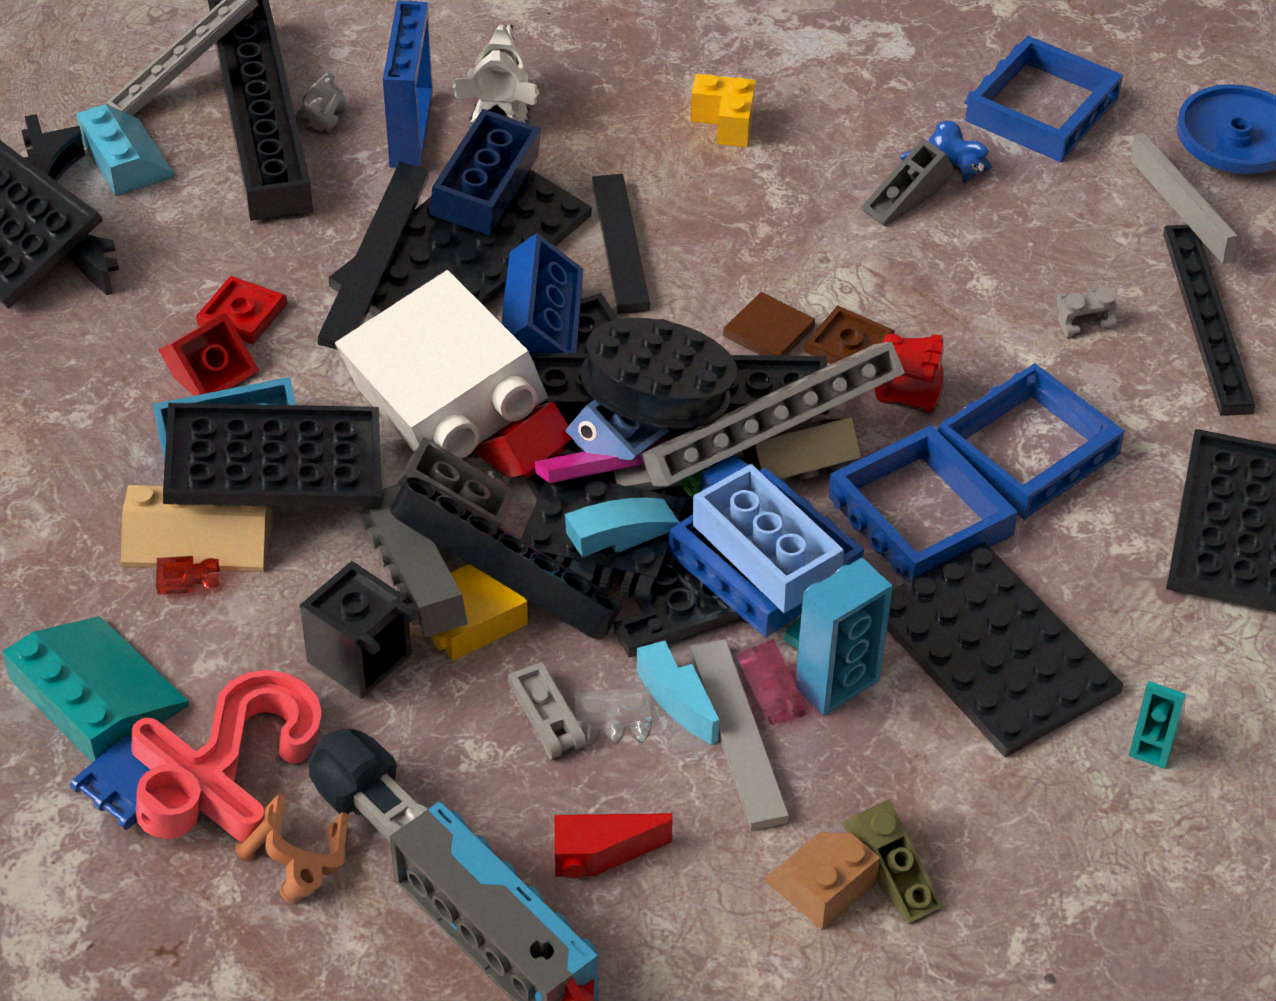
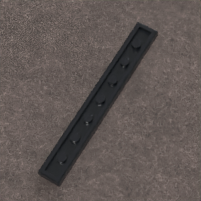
M399 161L318 335V345L338 350L335 342L363 325L427 184L430 169Z
M1188 225L1164 226L1163 236L1220 416L1253 414L1255 403L1201 239Z

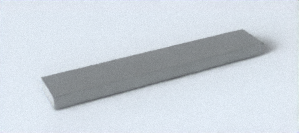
M222 0L105 104L133 116L259 4L256 0Z
M1145 133L1135 134L1131 162L1222 264L1233 262L1238 235Z
M726 639L690 646V656L696 673L720 720L719 740L750 830L754 831L787 824L789 815Z

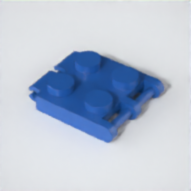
M127 735L78 774L70 783V788L76 793L82 791L95 801L94 806L98 810H106L119 820L118 825L124 830L131 828L137 822V787L141 777L150 770L132 754V738Z

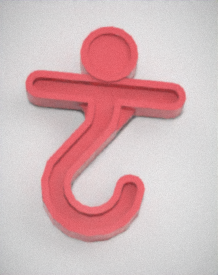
M272 670L247 672L231 680L219 693L210 740L197 751L156 719L142 718L136 721L132 728V754L150 769L141 777L137 787L136 817L138 824L145 832L154 837L164 839L178 838L190 832L197 824L199 810H201L235 839L244 842L263 822L264 808L261 803L235 783L246 721L251 716L264 712L282 717L286 724L281 730L279 755L288 763H301L312 753L318 741L322 717L318 696L304 681L288 673Z

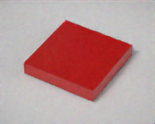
M230 275L196 315L197 324L201 325L209 319L226 312L242 341L254 345L288 304L287 295Z

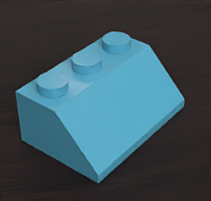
M107 104L76 113L83 145L115 196L174 177L171 167L138 118Z

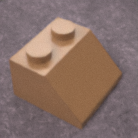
M820 832L765 877V882L823 930L877 884L880 857L852 833Z

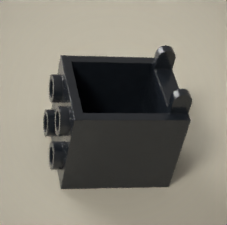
M353 561L348 563L300 604L307 662L360 699L412 654L409 623L416 618V613L408 606L407 597Z

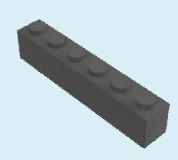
M393 485L383 488L382 507L364 508L359 510V515L364 530H368L373 548L378 550L382 566L387 567L392 586H396L397 591L407 597L408 606L416 613V618L411 622L412 625L419 624L425 638L467 625L468 621L462 593L435 543L397 520L390 512V507L401 487Z

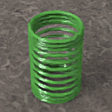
M705 468L698 471V473L696 472V475L692 474L683 478V488L689 495L694 496L701 492L700 479L702 478V472L706 470Z

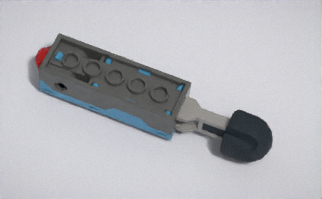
M340 729L325 735L314 746L309 762V777L319 794L338 814L342 812L347 814L354 812L356 815L363 814L388 840L391 845L394 882L512 1001L598 1000L599 955L594 945L588 939L578 937L571 930L568 920L560 912L554 913L545 904L542 895L535 887H527L518 878L514 867L506 860L501 861L492 852L485 838L480 835L476 837L467 828L464 819L457 811L453 810L451 812L440 801L429 809L417 804L395 782L397 764L394 757L374 738L362 731Z

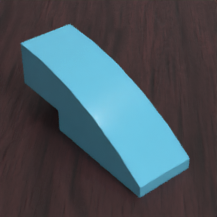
M627 498L607 501L565 514L566 533L582 558L612 546L615 552L624 551L668 533L669 529L680 523L665 500L658 498Z
M665 640L637 648V673L656 702L677 723L693 735L710 745L717 744L719 741L720 720L693 664L678 668Z

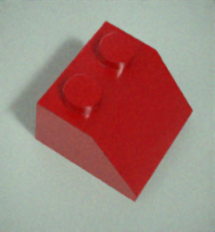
M226 312L209 319L158 349L175 380L194 396L230 389L260 371Z
M553 401L535 406L528 416L521 420L513 421L479 443L473 452L508 478L519 475L528 478L536 473L535 461L559 456L566 451L565 444L572 438L565 431L568 428V424Z

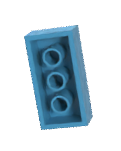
M863 557L850 565L840 567L835 574L822 582L813 583L803 592L795 688L823 716L876 684L881 678L892 584Z

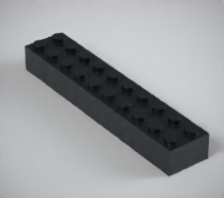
M208 0L209 12L222 0ZM256 0L259 5L215 43L250 221L313 212L309 175L269 0Z

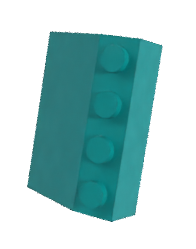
M100 616L34 631L2 651L9 679L92 763L125 735L132 738V728L136 721L142 718H153L160 723H164L189 706V701Z

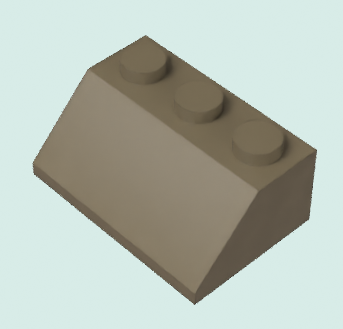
M852 417L826 418L792 427L742 450L747 458L746 464H752L758 471L767 468L777 478L783 479L786 484V477L798 475L799 479L815 477L819 475L818 469L830 466L831 471H836L850 465L851 460L861 458Z

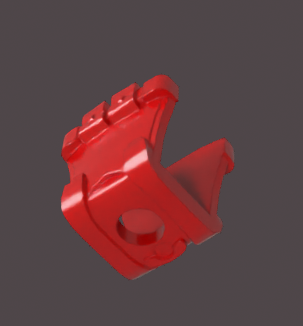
M896 334L886 335L882 343L892 341L905 373L875 387L876 398L882 403L891 404L892 401L921 408L922 412L933 413L935 407L939 405L943 388L944 369L943 365H941L944 352L943 335L931 334V337L901 338L900 335Z

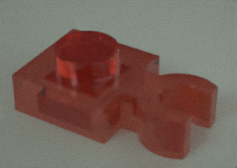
M193 556L157 558V594L194 593V584H201L206 588L220 586L218 573L208 574L220 572L219 559L207 558L195 564Z

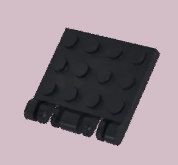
M579 477L555 483L545 481L521 540L565 567H569L570 570L593 584L596 583L598 575L601 574L599 587L607 592L611 589L614 577L623 579L620 587L622 598H630L637 582L634 600L650 603L669 554V532L621 552H615L612 546L582 558L566 533L565 514L607 501L627 498H658L665 500L678 521L681 522L685 511L686 499L588 477Z

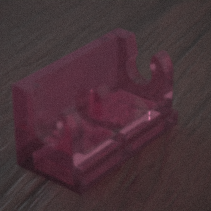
M774 639L736 654L737 660L743 669L763 715L772 714L767 717L771 725L785 722L797 716L800 718L806 715L801 694Z

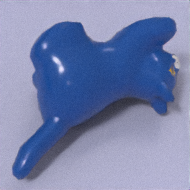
M943 121L936 125L935 132L928 141L946 153L952 166L961 170L964 183L970 177L975 176L976 173L992 168L991 163L985 157L989 153L987 147L978 141H964L961 129L955 122ZM912 150L901 154L900 159L904 160Z

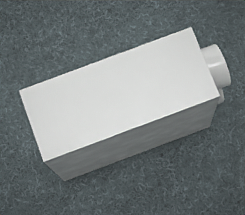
M448 270L335 342L358 390L374 407H379V413L414 452L423 437L462 459L468 456L479 443L511 422L525 418L532 412L535 406L548 398L529 351Z

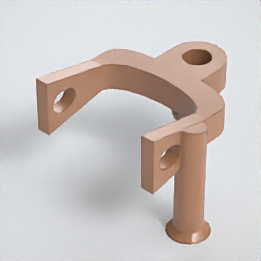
M278 794L264 809L265 820L244 842L236 844L235 852L241 860L253 861L256 857V851L266 841L267 854L278 863L287 865L286 880L280 887V894L285 901L290 903L293 899V904H297L304 897L311 896L321 885L322 875L333 874L343 865L349 814L342 812L328 826L330 854L308 852L289 844L282 838L280 832L285 796Z

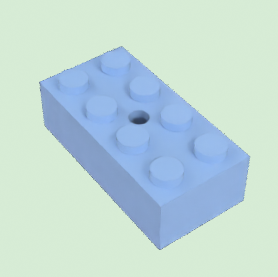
M752 464L693 496V526L783 613L803 603V592L810 585L822 582L835 574L843 566L844 549Z

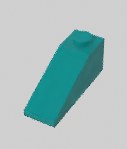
M1148 681L1129 752L1130 757L1163 769L1166 768L1179 736L1185 714V693Z

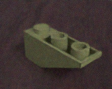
M890 799L842 822L847 833H852L880 857L877 883L907 924L943 907Z

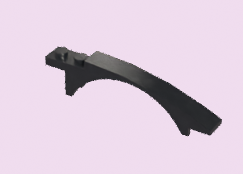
M37 114L24 116L27 129L21 130L25 148H30L26 149L28 157L24 158L58 182L68 168L85 156L80 126L42 133ZM88 234L67 256L105 295L112 294L109 272L119 270L117 259L104 257V253L116 251L114 242L110 239Z

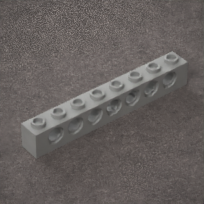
M892 341L874 344L716 419L713 423L697 427L641 453L640 456L653 486H669L888 382L905 372Z

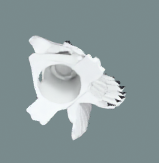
M498 25L490 42L476 58L474 67L468 70L467 76L455 78V83L452 87L456 91L455 96L457 99L479 98V101L474 104L476 109L471 113L472 116L469 118L471 120L468 122L470 123L469 126H472L482 109L489 110L496 104L505 111L509 118L529 124L527 119L530 117L527 115V112L531 109L527 104L534 105L540 92L536 84L528 82L527 65L523 52L515 45V39L512 37L513 25Z

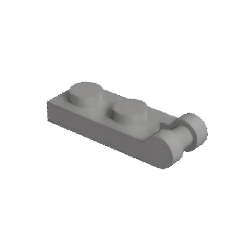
M542 662L508 674V684L541 739L550 760L562 756V751L569 748L577 750L586 746V738L580 725ZM565 730L566 734L556 737L555 731Z

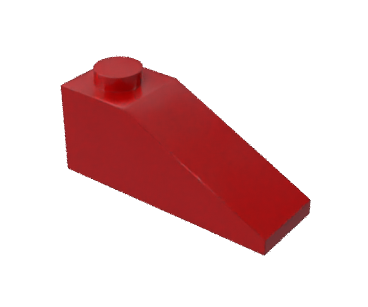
M672 813L554 815L555 877L581 878L583 876H596L671 843Z

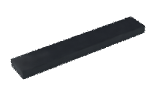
M623 174L592 176V187L617 313L649 311L650 300Z

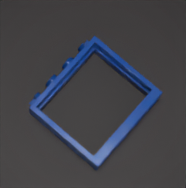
M396 2L383 75L390 168H397L399 161L421 167L433 93L428 2Z
M1027 35L1019 45H1014L1010 54L1004 60L1001 59L998 62L995 70L990 75H986L975 91L969 92L964 103L967 105L965 121L1062 162L1119 99L1123 74ZM1026 64L1092 91L1089 97L1059 129L992 100Z
M1036 363L1020 373L1016 372L1011 379L1000 386L993 387L988 394L976 402H970L953 417L945 418V422L940 424L937 430L1018 512L1017 515L1024 520L1120 455L1125 430ZM1032 397L1088 441L1023 485L966 439Z
M932 425L831 473L828 497L834 503L833 506L844 513L852 527L856 531H860L870 541L874 551L882 554L891 564L896 574L899 573L907 582L983 542L992 547L1014 535L1018 512ZM922 458L982 520L917 553L858 489Z
M767 468L759 471L844 549L843 566L850 565L863 557L864 549L856 543V540L847 536L830 518L823 516L812 507L806 498L800 497L787 486L783 479L777 478ZM693 514L669 529V554L765 638L802 614V603L783 613L771 600L703 543L707 538L693 526Z

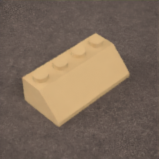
M128 485L122 509L121 566L264 572L274 521L272 506L163 504V486Z

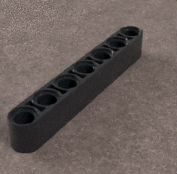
M407 477L390 507L391 514L403 524L591 638L604 639L622 610L620 601L607 591L420 478Z

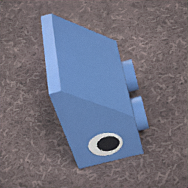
M595 400L586 405L565 430L586 453L618 456L619 459L633 460L670 432L668 428L650 426L624 418L606 409Z

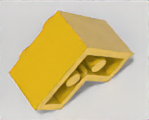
M695 74L691 93V122L718 124L717 144L747 147L754 113L756 80L741 77L714 76L711 74Z

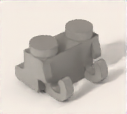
M326 72L305 93L301 108L295 115L299 127L306 129L311 127L320 132L324 129L330 132L338 121L339 117L334 112L338 113L347 98L342 95L344 91L333 84L335 77L331 73Z
M1097 287L1088 288L1087 294H1058L1057 307L1060 313L1057 319L1065 337H1072L1074 334L1080 333L1079 325L1072 326L1075 316L1093 313L1095 318L1103 317L1104 320L1101 321L1103 328H1115L1117 325L1114 316L1117 306L1115 292L1109 287H1100L1098 289Z

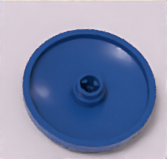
M1227 84L1204 88L1195 92L1184 101L1178 114L1177 135L1184 148L1195 158L1214 168L1234 173L1254 174L1276 169V95L1255 87Z

